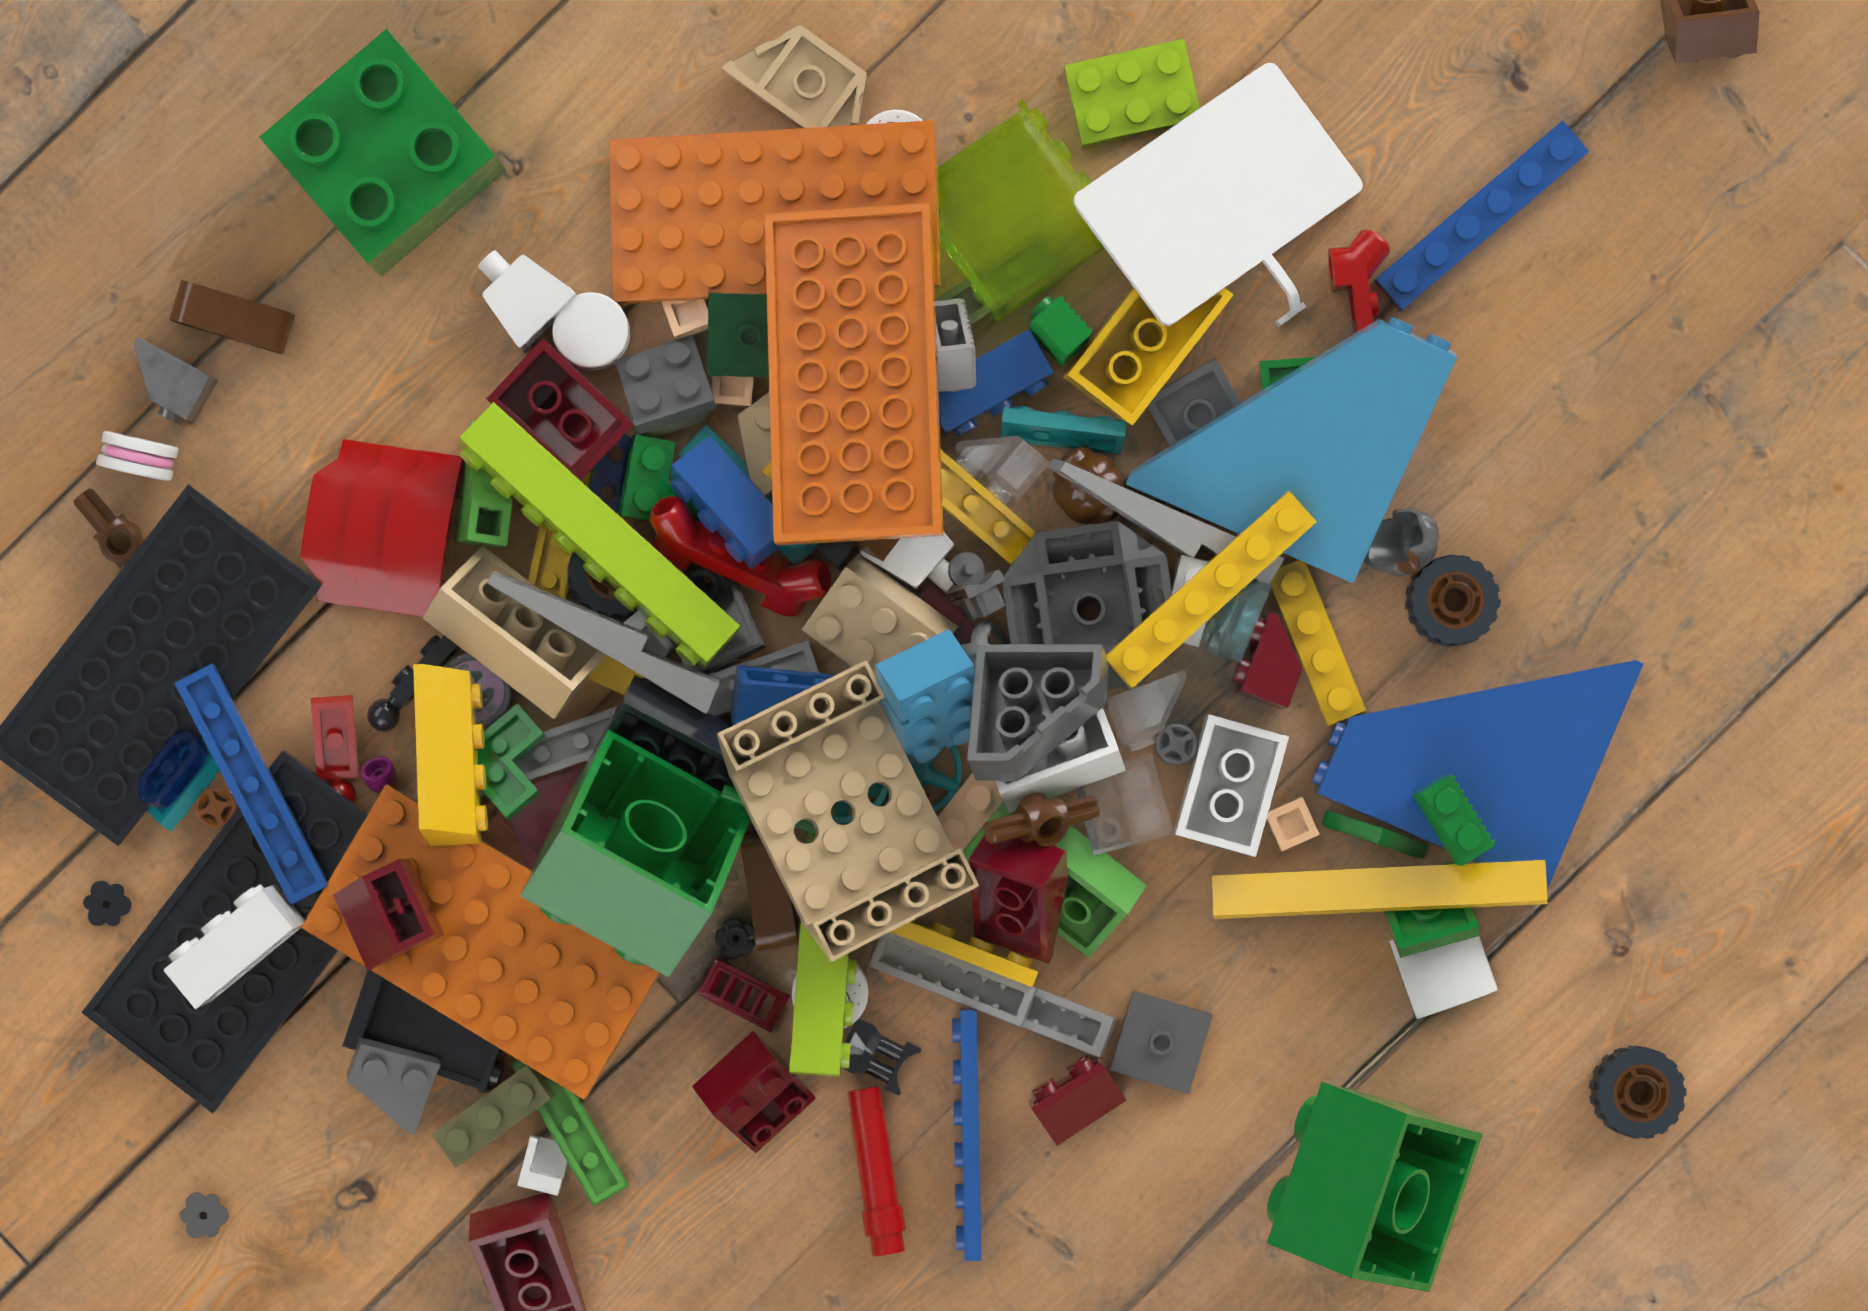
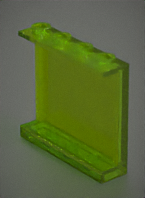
M1022 99L1017 102L1019 111L937 167L940 245L996 323L1105 249L1073 205L1074 196L1092 183L1083 170L1079 173L1075 172L1069 164V161L1073 158L1067 147L1059 138L1053 142L1045 131L1049 128V125L1037 107L1030 110Z

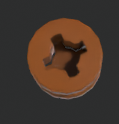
M215 787L209 788L199 795L195 804V813L199 821L206 827L213 829L223 828L239 806L230 789Z

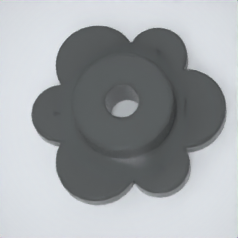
M195 1192L187 1197V1208L180 1212V1219L182 1222L187 1223L186 1232L190 1237L200 1238L204 1234L208 1237H214L219 1233V1226L227 1222L229 1217L228 1210L224 1206L219 1205L220 1200L216 1194H209L205 1197L202 1193ZM206 1212L207 1218H203L201 1213Z

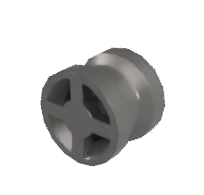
M1170 724L1158 731L1154 741V748L1162 761L1168 764H1182L1188 762L1194 756L1197 750V739L1189 727L1183 724Z

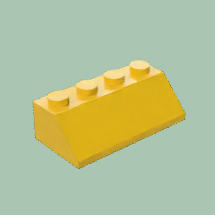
M1132 286L1063 375V378L1092 401L1133 426L1233 297V294L1224 288L1173 325L1164 326L1157 320Z
M413 664L419 830L431 847L481 843V831H487L488 829L487 809L485 805L480 806L479 790L486 789L485 766L478 765V749H484L485 744L484 729L482 724H476V709L483 708L481 684H475L470 671L426 664Z

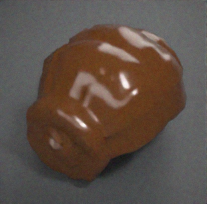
M1082 444L1079 448L1069 452L1061 460L1125 488L1124 474L1107 454L1093 452L1086 444ZM1052 472L1054 478H1056L1052 486L1054 499L1058 506L1073 521L1080 524L1093 522L1098 524L1108 522L1119 515V513L1056 472Z

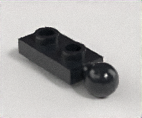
M435 635L421 649L420 653L424 657L418 664L444 667L461 648L445 635L442 638ZM409 665L405 666L392 680L391 683L395 688L389 693L391 696L388 699H378L369 706L367 719L374 729L385 732L395 728L400 720V709L403 706H407L414 699V670Z

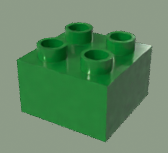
M387 28L259 136L367 264L381 276L387 273L506 171L492 150Z
M608 729L568 793L520 896L539 906L540 910L549 919L560 924H572L612 946L616 953L624 960L637 965H647L661 974L670 977L712 915L751 819L745 809L719 800L721 794L719 790Z
M1321 1082L1317 1096H1311L1303 1103L1295 1120L1294 1135L1300 1146L1291 1173L1282 1177L1275 1184L1269 1196L1267 1216L1269 1221L1273 1223L1267 1244L1353 1279L1430 1292L1483 1133L1397 1101Z

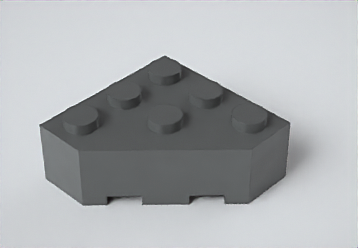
M1102 644L977 645L967 757L976 781H1018L1107 704L1109 663Z

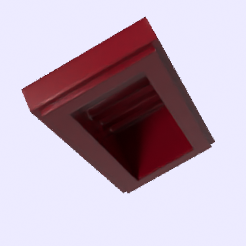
M719 957L716 958L697 994L769 1032L773 1030L791 996ZM723 972L731 975L722 994L719 995L713 991ZM738 980H741L746 984L736 1003L728 1000ZM755 987L761 991L749 1011L743 1008L751 990ZM769 994L775 997V1000L764 1019L757 1014Z

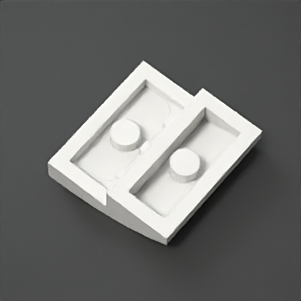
M1479 936L1402 958L1398 954L1394 940L1391 939L1389 941L1417 1019L1469 1002L1498 990Z

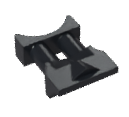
M858 1019L854 1023L845 1042L851 1043L849 1068L842 1069L853 1074L861 1072L887 1083L885 1086L886 1090L899 1096L901 1094L897 1080L899 1068L908 1057L920 1053L921 1047L908 1041L903 1046L883 1036L875 1025ZM875 1051L896 1060L895 1068L873 1059Z

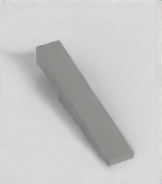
M1053 459L1048 468L1180 554L1194 558L1201 547L1211 555L1216 556L1236 538L1233 535L1067 462ZM1277 557L1252 581L1268 587L1285 558Z
M494 571L488 581L489 585L707 714L720 679L643 649L649 635L648 632Z
M891 932L879 937L869 963V967L1099 1058L1104 1055L1117 1021L1115 1017L1038 987L1027 986Z

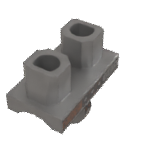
M964 552L952 558L948 565L949 578L959 588L945 593V596L950 605L961 602L971 621L978 617H985L1006 606L996 587L997 584L1005 581L1000 569L984 574L985 568L982 560L973 553Z

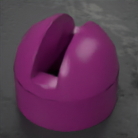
M387 757L370 759L361 768V776L365 785L373 792L381 793L386 784L394 786L396 783V770L392 761Z

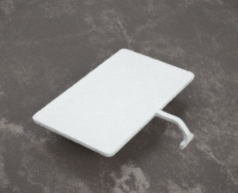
M1266 63L1077 192L1073 198V205L1162 325H1173L1260 262H1263L1287 294L1290 311L1275 322L1280 327L1307 306L1304 302L1300 304L1299 294L1295 285L1272 254L1357 195L1362 190L1363 183L1278 66L1273 63Z

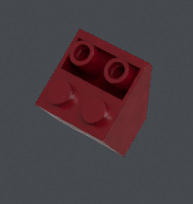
M1269 612L1263 615L1262 619L1257 618L1253 620L1245 643L1252 646L1247 658H1239L1231 681L1238 683L1235 693L1278 709H1285L1290 705L1303 668L1279 616Z
M410 859L395 860L360 877L333 895L367 971L444 936L443 930Z
M754 1031L746 1036L692 1086L712 1115L755 1154L816 1099L815 1095L796 1074H790V1067Z
M1088 1055L1079 1058L1066 1068L1069 1075L1058 1082H1055L1053 1077L1032 1090L1034 1097L1029 1100L1030 1107L1057 1146L1127 1101L1097 1056L1091 1060Z

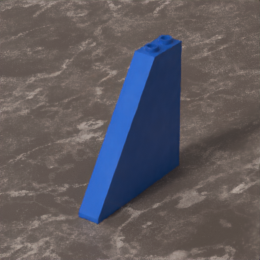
M1637 660L1348 717L1343 724L1336 722L1327 744L1333 746L1327 762L1320 760L1311 780L1312 783L1317 784L1314 793L1445 849L1412 794L1442 775L1456 776L1454 782L1460 783L1459 789L1465 790L1463 796L1469 798L1468 804L1473 805L1472 811L1478 812L1477 818L1482 819L1481 825L1487 826L1485 832L1491 833L1490 839L1495 840L1494 847L1471 861L1475 863L1545 860L1548 890L1644 663Z

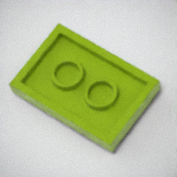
M1184 39L1064 65L1081 147L1171 128L1200 109Z

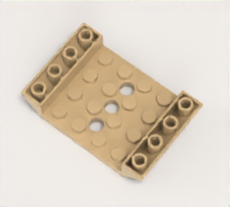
M867 660L717 733L729 777L804 927L830 962L979 886L961 848L953 850L879 702L885 696ZM874 783L884 785L889 792V800L882 807L875 806L869 801L868 790ZM836 802H845L852 809V819L847 825H839L832 819L831 809ZM800 820H807L815 827L816 836L809 844L799 842L794 835V827Z

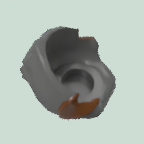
M1411 507L1400 510L1394 509L1392 519L1382 520L1368 550L1365 563L1373 569L1402 577L1420 572L1423 567L1432 561L1438 547L1439 529L1437 522L1428 513L1416 510L1415 508L1412 509Z

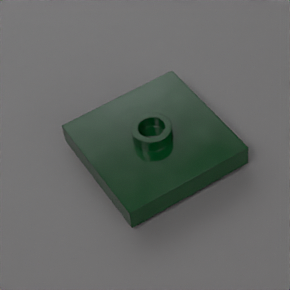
M708 293L707 376L769 377L767 294Z

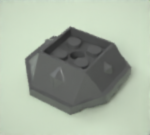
M1119 521L1035 533L1003 576L1005 581L1001 582L1004 603L1006 605L1005 610L1010 644H1102L1105 654L1113 649L1172 595L1166 554ZM1092 598L1098 602L1100 614L1097 619L1086 621L1080 618L1077 613V604L1081 599ZM1109 665L1108 690L1128 687ZM1152 671L1145 678H1143L1136 686L1143 685V683L1146 681V679L1149 677Z

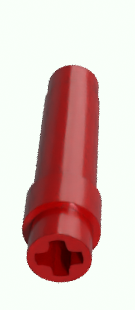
M880 1086L847 1091L864 1210L861 1211L865 1236L870 1237L872 1256L904 1252L902 1231L906 1230L903 1206L898 1201Z

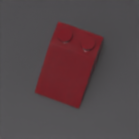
M544 339L530 351L486 398L491 404L494 402L580 481L634 425Z
M984 834L969 858V866L979 884L978 887L971 890L974 937L1049 964L1053 956L1068 878L1067 850L1061 849L1056 845L1042 847L1036 841L1026 843L1020 837L990 844L987 842Z
M541 1193L470 1214L468 1242L496 1311H586L564 1230L550 1194Z

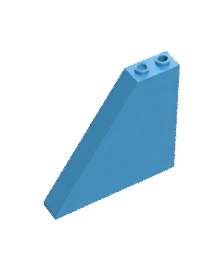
M1391 317L1388 323L1378 319L1243 401L1237 407L1225 412L1214 421L1207 423L1201 429L1194 431L1173 446L1166 448L1130 470L1126 478V485L1239 534L1282 495L1290 491L1317 522L1283 553L1354 583L1454 366L1457 355L1454 351L1449 350L1452 343L1439 336L1429 333L1427 339L1412 334L1414 326L1400 319Z

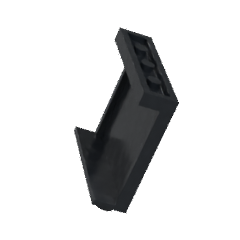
M367 971L342 1045L343 1047L355 1050L360 1037L439 1057L440 1067L437 1075L477 1088L480 1093H486L490 1085L498 1086L505 1063L499 1062L502 1052L500 1048L375 972Z

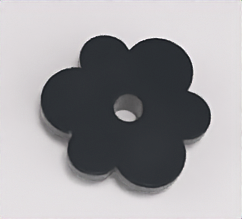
M106 881L95 882L91 886V895L86 896L83 900L84 907L89 910L88 920L95 926H101L105 923L110 926H117L121 922V916L127 915L132 908L131 900L123 895V886L121 884L110 886ZM107 900L111 904L109 908L105 906Z

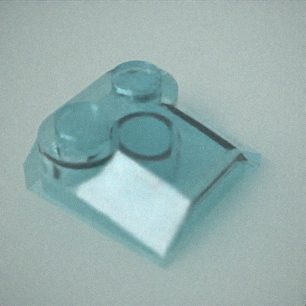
M1262 581L1250 582L1221 608L1217 620L1212 618L1208 620L1200 640L1207 643L1205 652L1231 664L1241 662L1272 587L1271 584Z

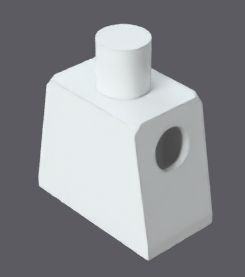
M494 250L478 266L493 282L482 293L483 298L515 344L524 353L553 325L555 315L577 295L570 287L523 254L509 265Z
M944 531L943 536L901 538L884 561L863 551L860 552L871 563L916 590L927 577L945 593L954 585L948 575L949 563L944 559L952 550L954 544Z

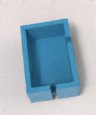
M950 629L875 665L877 682L885 696L884 699L880 700V704L911 766L932 760L939 753V748L944 745L948 749L954 745H962L969 741L975 676L974 665Z

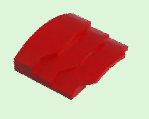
M343 439L338 459L313 475L305 517L300 557L322 585L317 591V601L424 617L439 589L446 583V579H443L442 575L455 498L459 499L465 463L461 456Z

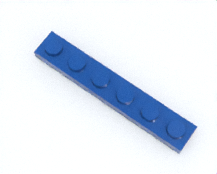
M1561 121L1379 275L1374 282L1401 312L1583 158L1589 150L1565 122Z
M210 664L175 682L174 684L290 905L328 886V881L215 665Z
M960 1008V1018H952V1043H961V1059H953V1084L962 1085V1101H954V1126H962L963 1142H954L955 1167H963V1184H955L956 1209H964V1225H956V1250H965V1261H982L977 1009Z

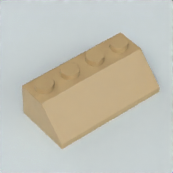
M482 546L439 589L423 619L555 719L577 695L607 655L489 585L490 576L496 571L536 587Z

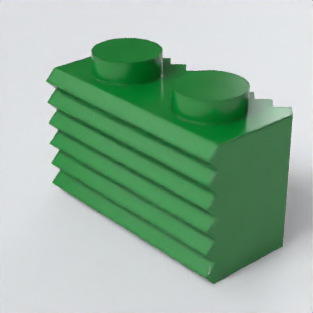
M1047 296L1030 312L1032 314L1029 317L1032 320L1029 327L1031 333L1061 367L1089 343L1092 327H1086L1087 321H1081V315H1075V309H1070V303H1064V297L1058 296L1053 301L1050 296Z
M1442 775L1412 795L1456 865L1463 866L1494 847L1495 840L1490 839L1491 833L1485 832L1487 826L1481 825L1482 819L1477 818L1478 812L1472 811L1473 805L1468 804L1469 798L1463 796L1465 790L1459 789L1460 783L1454 782L1456 776Z

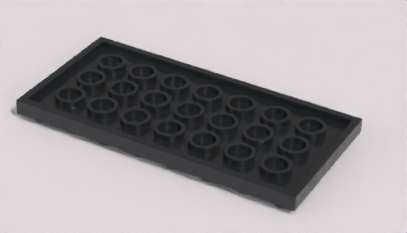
M188 484L0 725V760L119 847L203 739L174 683L210 664H214L233 700L322 585Z
M282 750L269 767V770L327 881H329L368 813L287 750ZM240 808L235 811L81 1012L212 1114L220 1107L339 952L329 944L300 928L212 1002L197 1009L191 1005L163 971L172 963L168 956L186 941L190 942L196 937L199 940L203 938L205 934L201 929L217 915H223L227 911H230L232 914L238 909L233 902L250 888H256L260 884L264 888L276 884L283 892ZM324 888L293 904L305 920Z

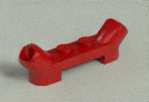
M1361 230L1348 247L1328 248L1331 292L1348 290L1353 334L1373 323V317L1379 316L1376 292L1370 293L1368 280L1390 254L1388 242L1372 230Z
M665 497L659 500L652 508L649 520L657 533L652 546L680 571L685 572L690 562L700 565L765 594L761 606L786 617H795L801 614L807 601L824 598L830 589L831 574L827 565L820 559L793 564L771 554L755 568L751 569L744 561L739 563L729 554L724 545L726 541L717 531L710 532L701 522L693 518L685 501L680 497Z

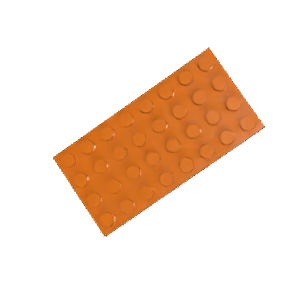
M934 120L609 140L613 300L618 305L661 301L708 300L709 292L767 294L764 214L930 203L932 206L935 287H941L936 123Z
M920 203L764 214L774 543L776 545L943 536L931 204Z
M386 784L329 879L328 886L323 889L301 928L365 966L333 895L360 877L395 860L410 859L443 930L444 936L371 971L583 1100L587 1099L661 973L647 965H637L624 960L616 953L612 946L572 924H560L549 919L540 910L539 906L520 896L532 870L481 840L479 844L431 847L419 830L418 801L393 786Z

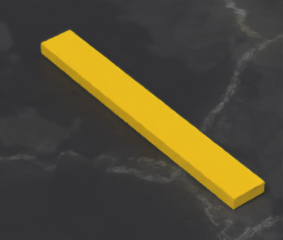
M1545 860L1471 863L1463 866L1449 864L1212 876L1214 919L1548 904Z

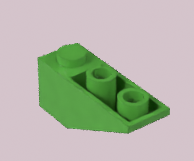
M470 421V422H469V427H470L475 421ZM466 462L464 463L455 543L479 547L484 546L493 549L505 547L508 542L512 496L509 499L502 496L491 485L490 481L493 478L482 468L476 471Z

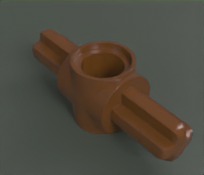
M89 488L76 497L73 501L74 505L98 532L93 538L99 543L102 554L108 560L115 562L119 568H122L143 543L144 539L142 538L141 530L135 523L127 520L123 514L116 517L99 495ZM116 531L126 533L130 537L131 548L125 551L116 549L111 543V534Z
M1037 792L1024 797L1015 809L1014 815L990 820L984 824L983 830L986 840L990 844L1020 837L1026 843L1036 841L1042 847H1050L1059 843L1065 837L1069 825L1098 817L1100 809L1094 796L1063 802L1059 797L1048 799L1043 793Z

